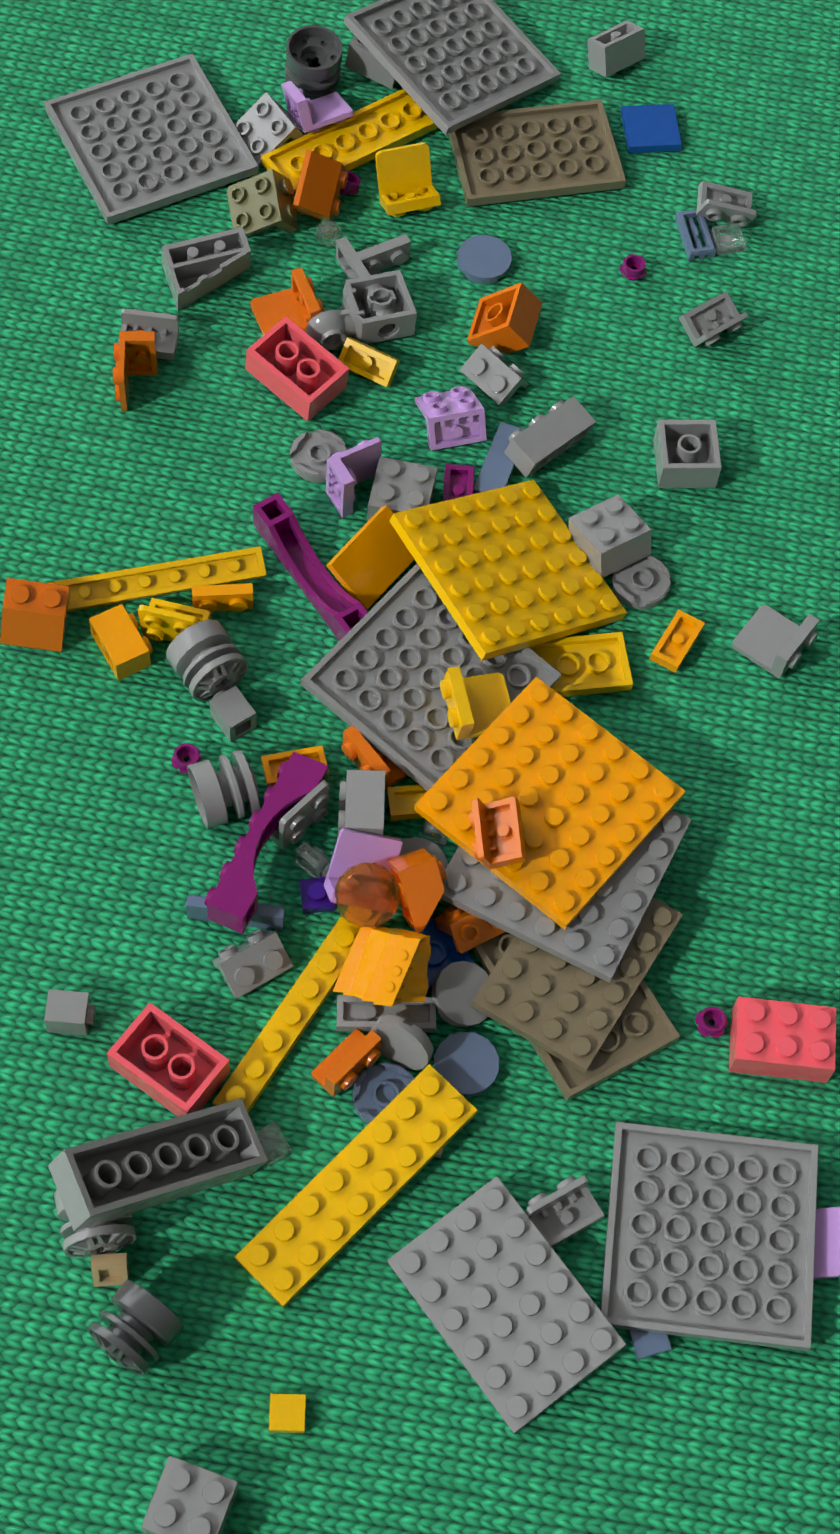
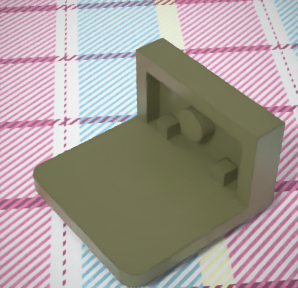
M271 169L229 186L227 197L233 229L243 227L246 237L273 226L280 228L288 234L297 231L296 219H298V213L293 205L292 194L294 189L290 179Z

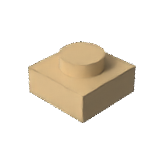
M106 1252L91 1255L94 1287L118 1286L129 1280L127 1253Z

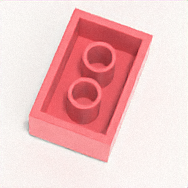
M287 316L246 350L245 370L307 422L347 388L349 368Z
M738 996L731 1010L729 1072L821 1083L828 1082L835 1071L836 1007Z
M150 1002L107 1052L109 1066L177 1117L201 1110L230 1074V1060Z

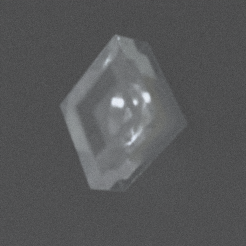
M739 223L712 227L711 237L718 255L745 251L746 241Z
M304 841L296 849V863L313 878L325 877L328 872V858L326 854L317 846L312 848Z
M276 1121L256 1131L268 1159L260 1167L261 1169L292 1153V1149Z

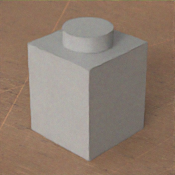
M236 685L229 690L219 691L209 701L211 717L230 742L257 727L256 712Z
M49 989L44 1018L47 1032L87 1035L88 1025H94L96 1017V1005L91 1004L89 992Z

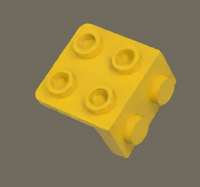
M425 142L380 150L375 154L379 200L388 216L399 217L415 210L429 211L433 207L441 205L440 194L432 185L429 146Z
M151 598L149 606L139 605L138 608L142 634L146 635L150 640L158 642L163 640L173 641L186 628L211 618V612L208 610Z
M460 666L447 668L444 679L440 681L441 695L443 699H446L448 706V722L454 730L456 740L479 737L511 703L504 676L498 672L463 678Z

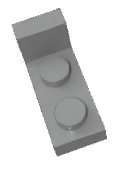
M406 234L356 252L347 237L336 240V260L348 279L374 275L381 270L394 265H401L405 261L410 260L411 241Z

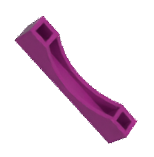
M279 493L253 505L254 527L340 641L368 612L360 601L354 599L343 590L323 566L306 539L294 513Z
M293 752L288 762L283 761L277 773V782L274 786L270 785L267 788L263 797L264 805L260 811L255 810L248 825L250 828L246 836L241 835L234 848V853L236 854L231 862L226 861L219 875L220 882L216 888H210L205 898L204 904L207 905L208 919L241 934L245 932L258 908V892L254 880V872L263 846L272 833L279 828L281 818L323 780L328 781L327 765L296 752Z

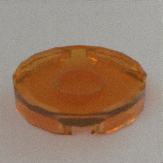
M359 863L347 868L339 877L335 887V897L338 911L348 923L357 927H377L386 923L395 914L400 902V891L395 876L386 867L377 863Z

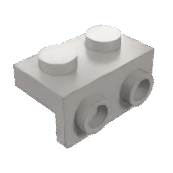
M702 181L698 185L696 215L706 217L710 221L731 223L734 227H746L756 218L757 211L751 209V192Z
M725 291L679 317V320L694 347L703 342L707 347L721 339L719 333L724 330L730 334L743 326L741 321L749 315L747 312L739 314L728 292Z
M122 309V326L120 331H155L157 358L175 359L180 335L179 317L177 315L148 312L139 309Z
M481 343L459 370L497 404L503 407L520 386L526 388L529 384L522 379L525 373L512 363L508 367L503 362L505 356L494 346L489 350Z
M264 928L258 929L247 935L248 941L239 946L232 944L218 952L219 957L212 961L214 966L220 969L235 998L243 996L293 967L276 932L271 930L265 931Z
M585 1175L578 1179L571 1176L557 1185V1191L548 1196L545 1192L541 1193L527 1203L529 1207L526 1209V1215L552 1248L599 1222L605 1216L587 1188L588 1179Z

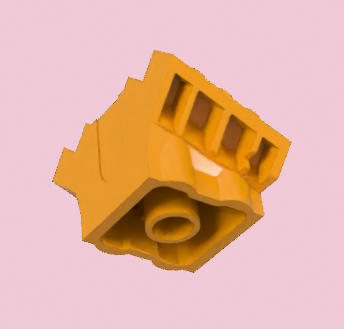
M372 925L361 926L346 957L344 966L339 973L333 992H342L343 995L361 998L362 1001L374 1002L373 1005L391 1007L399 1003L425 1002V995L428 991V961L431 955L430 936L405 929Z

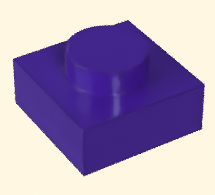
M326 877L299 880L303 914L335 911V903L330 902L323 886Z

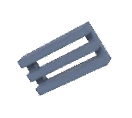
M696 210L676 212L675 221L688 261L694 260L695 256H698L699 259H704L705 255H709V258H714L716 249L706 218L696 215ZM693 217H696L706 246L704 248L702 247L699 238V233L697 227L695 226ZM684 218H686V221H687V224H688V227H689V230H690V233H691V236H692V240H693L695 249H694V247H693V244H692V241H691V238H690V235H689V232H688V228H687V225H686V222H685V219H684Z

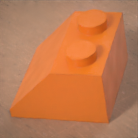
M306 149L293 203L300 215L333 222L334 215L338 216L341 208V199H338L340 189H345L348 172H345L344 165L339 161Z
M522 282L480 298L467 342L477 347L482 343L488 349L494 346L497 350L506 354L530 347L542 302Z
M7 578L2 608L0 644L62 653L70 598L69 586Z
M424 848L387 860L404 919L417 933L423 932L445 891L442 881L447 879L442 862L437 861L436 856L431 855Z

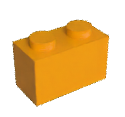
M122 604L89 618L91 635L118 681L151 666L150 653H153L151 643L146 636L141 637L138 632L139 624L132 612L128 614Z

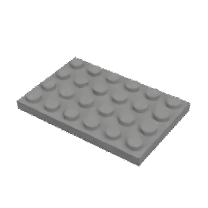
M497 1176L387 1260L393 1271L514 1435L626 1347V1343Z

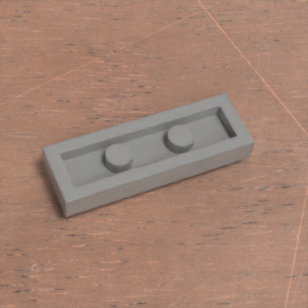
M337 995L336 1031H354L358 1029L361 1032H370L380 1016L391 1014L406 1019L404 1023L410 1027L415 1024L425 1033L436 1032L435 1002L433 1003L432 997H425V1002L399 1003L391 1007L373 1005L374 1002L362 1001L361 998L355 996Z

